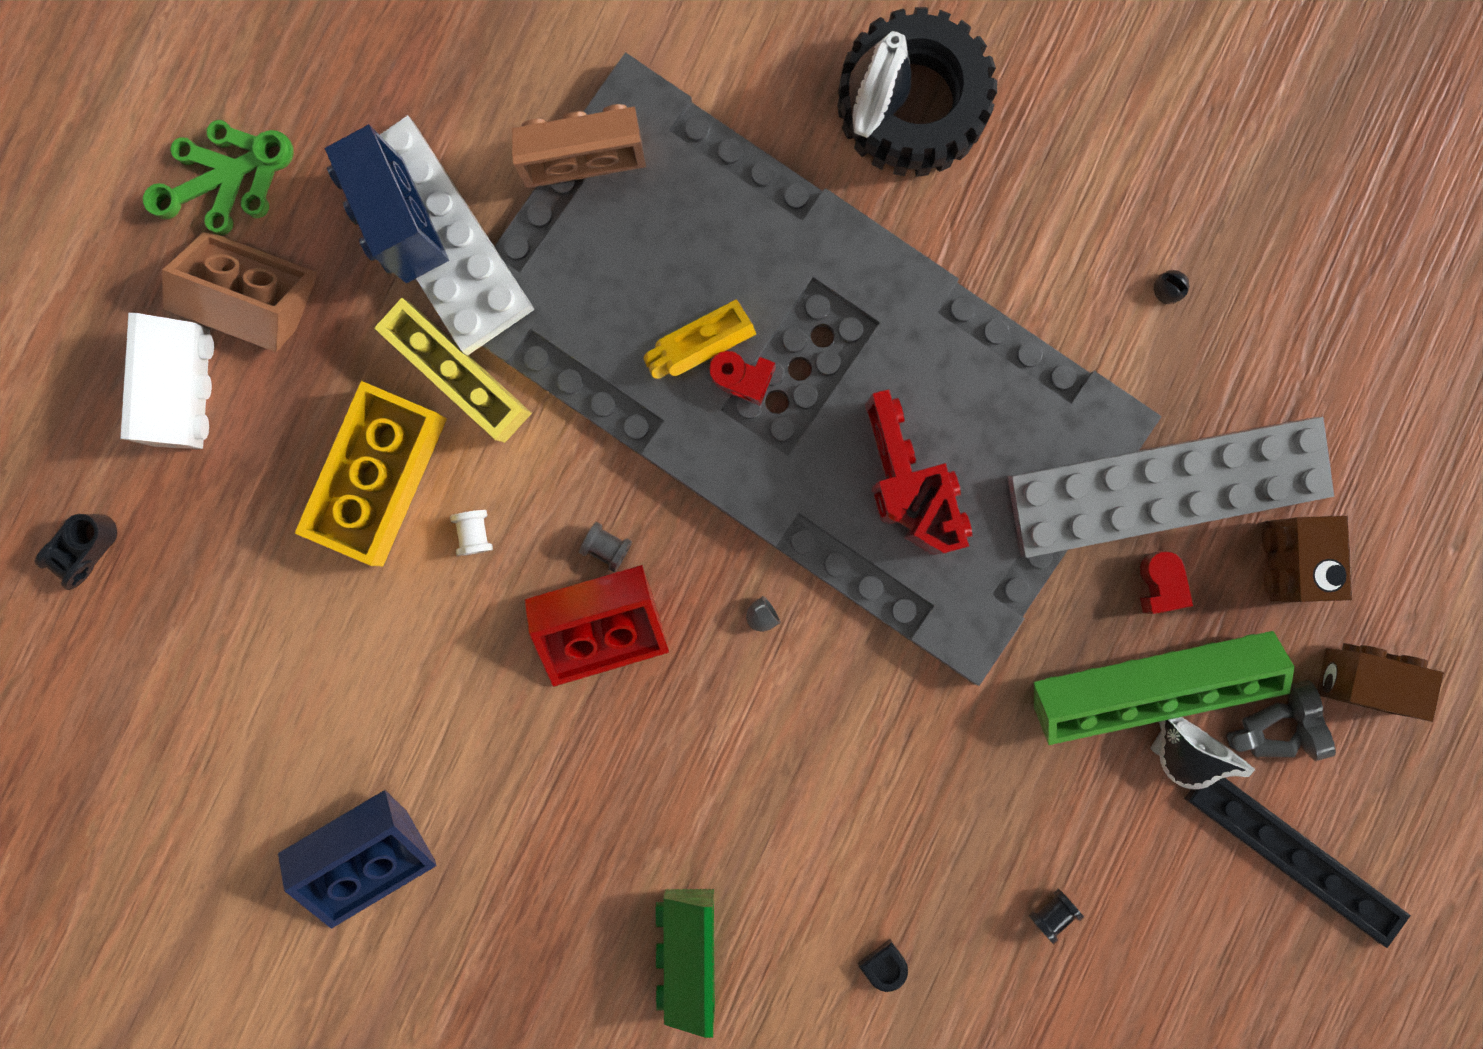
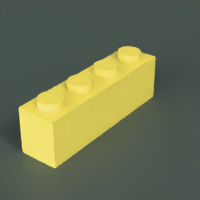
M401 298L375 326L374 329L495 440L505 443L532 414L472 357L464 354L459 346L422 311L407 300Z

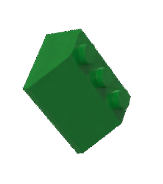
M665 889L663 902H656V927H663L664 943H656V969H664V985L656 986V1011H664V1025L704 1038H713L715 1018L714 889Z

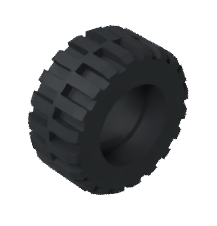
M915 7L914 13L911 15H906L904 9L892 11L888 22L884 18L879 17L870 23L868 34L861 32L853 42L852 51L846 55L838 89L839 100L837 105L838 115L844 119L842 129L847 139H855L854 149L861 157L869 153L874 157L871 165L881 170L885 164L895 167L893 172L895 175L905 176L907 169L915 170L916 177L929 175L931 169L935 167L939 172L950 168L955 159L961 160L969 153L973 144L977 143L991 117L995 106L993 100L997 94V80L992 78L996 69L993 57L983 56L987 45L981 36L973 39L969 35L971 26L963 20L958 25L949 20L950 13L939 10L938 16L929 15L928 7ZM890 32H899L905 35L910 64L931 68L946 81L953 97L952 108L944 118L927 124L909 123L892 115L866 138L854 133L849 97V77L855 63L867 50L881 41Z

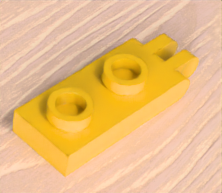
M735 299L659 339L655 344V348L648 351L644 355L643 360L653 378H662L669 373L672 376H678L713 358L718 353L726 351L755 336L756 331L740 303Z

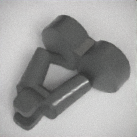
M1310 680L1291 684L1290 694H1287L1288 704L1277 702L1244 717L1242 720L1244 729L1227 733V741L1232 749L1238 752L1251 749L1252 754L1257 758L1295 757L1301 746L1305 753L1314 761L1334 757L1336 753L1333 737L1323 717L1324 712L1320 695ZM1293 718L1297 721L1296 732L1290 741L1265 739L1263 730L1280 719Z

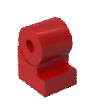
M723 351L714 356L709 369L716 387L760 406L776 367L775 362L763 357H759L754 367L745 363L739 354L732 351Z
M1153 552L1148 554L1140 564V575L1148 584L1150 596L1140 597L1143 613L1156 614L1193 606L1182 559L1172 552Z

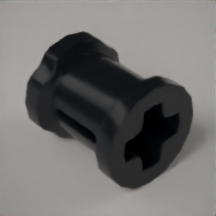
M1059 888L1054 892L1055 897L1038 913L1032 911L1028 915L1053 945L1058 941L1057 936L1074 920L1081 921L1084 918L1082 913Z

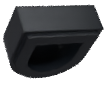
M891 939L858 963L859 968L870 983L880 991L892 992L899 989L905 983L908 976L907 963Z

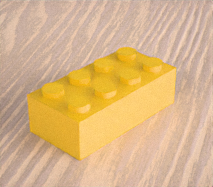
M361 381L295 530V534L367 565L383 567L447 418Z

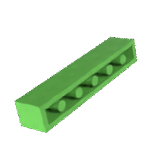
M1274 631L1250 634L1242 638L1208 643L1195 648L1170 651L1162 655L1128 660L1120 664L1090 668L1082 672L1035 681L1034 710L1048 745L1290 694L1294 665Z

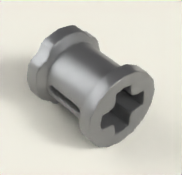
M595 522L585 537L579 553L583 556L590 554L609 565V570L615 573L624 560L632 541L627 538L622 541L602 530V524Z

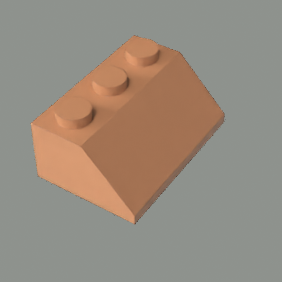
M615 104L605 107L603 112L589 115L581 111L565 114L561 120L546 122L544 119H531L523 122L522 127L512 128L513 163L526 188L646 167L635 106L627 108L626 105Z
M205 230L162 269L163 310L277 352L296 331L317 279V272Z

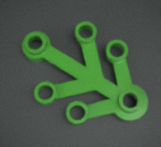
M222 120L211 122L207 128V136L216 146L226 148L234 145L249 151L236 159L199 147L188 138H177L173 141L170 148L171 154L176 160L184 165L197 163L213 170L173 189L161 183L151 185L143 195V204L146 210L160 219H171L179 213L182 204L220 186L213 208L205 215L204 222L206 227L213 233L220 236L226 235L233 228V219L230 216V212L243 176L257 169L250 192L245 193L241 199V207L244 212L253 218L264 217L269 211V202L266 199V195L275 171L287 167L294 154L291 141L283 133L269 130L254 136L233 129ZM225 128L227 130L226 136L220 140L216 139L217 131ZM184 146H190V153L185 157H181L180 150ZM278 146L280 152L274 158H270L268 155L269 150L272 147ZM166 198H170L171 203L169 207L165 210H162V201ZM260 199V207L257 210L251 211L249 207L251 201ZM219 216H224L223 225L219 228H214V220Z

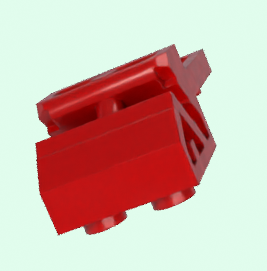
M889 389L872 393L865 407L886 478L871 487L880 520L884 524L898 522L909 528L904 538L931 555L969 547L967 538L972 537V528L967 513H960L956 496L961 495V490L955 471L948 472L947 465L944 463L912 472L911 464L916 463V456L911 440H903L900 423H904L905 419L899 398L892 399ZM925 482V484L923 485V487H922V489H921V491H920V493H919V489H920L922 483ZM930 487H931V491L929 492V494H928L927 498L925 499V501L922 503L923 499L925 498L927 492L929 491V489H930ZM917 496L912 507L910 508V511L916 512L919 508L920 510L915 518H910L907 515L906 510H908L914 497Z

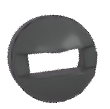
M764 596L754 601L747 610L746 620L753 630L760 632L769 631L781 623L774 607Z

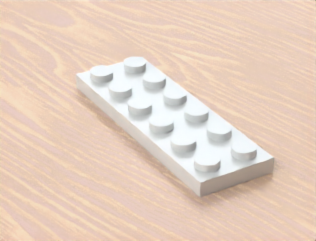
M407 115L381 133L380 136L403 158L450 260L416 278L460 350L468 356L535 309L419 129Z

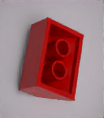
M643 565L525 599L529 635L553 687L670 653Z

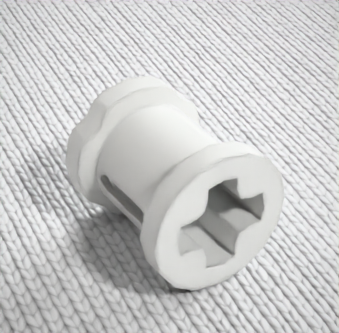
M487 510L469 511L450 516L451 522L456 524L459 540L456 556L472 555L493 550L492 544L487 541L484 525Z

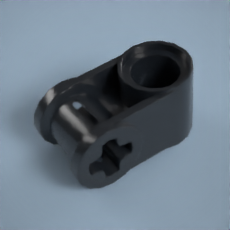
M75 514L70 516L52 540L39 551L35 558V564L42 569H49L61 579V586L66 590L76 588L87 579L96 563L117 538L116 523L112 518L103 514ZM90 523L94 528V536L91 541L86 535V529Z

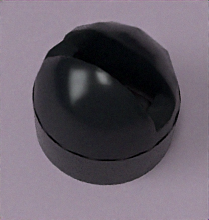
M1178 270L1166 271L1154 283L1155 296L1165 304L1177 303L1187 295L1190 287L1189 279L1183 272ZM1167 277L1181 287V291L1175 285L1166 281Z

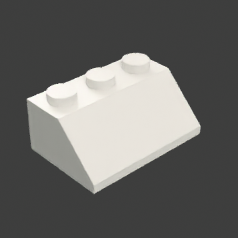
M128 313L121 439L153 447L203 449V440L207 438L209 433V420L205 415L206 399H209L212 390L211 379L208 375V359H211L214 353V341L209 329L193 322L139 313Z

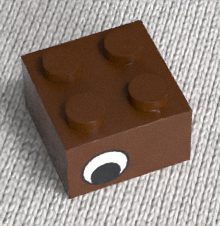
M1348 516L1295 517L1266 521V529L1262 533V546L1264 551L1268 553V569L1264 574V586L1266 592L1270 593V601L1317 602L1352 600Z
M1343 643L1342 650L1326 648L1317 691L1320 697L1433 722L1444 672L1427 668L1428 660L1408 655L1398 656L1388 654L1387 650L1376 647Z

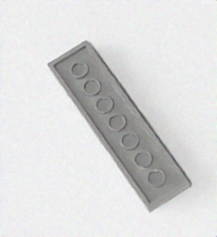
M1323 417L1300 419L1007 476L1020 556L1024 558L1334 497Z

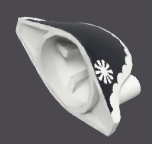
M890 32L881 41L867 50L855 63L849 77V97L854 133L866 138L904 104L911 89V68L905 35L899 32Z
M1179 717L1159 722L1161 732L1150 748L1160 756V763L1164 772L1174 783L1188 789H1202L1222 778L1229 776L1249 777L1255 771V768L1186 719Z

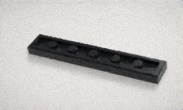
M1222 778L1206 788L1191 789L1184 798L1385 948L1389 947L1410 918V914L1228 779Z

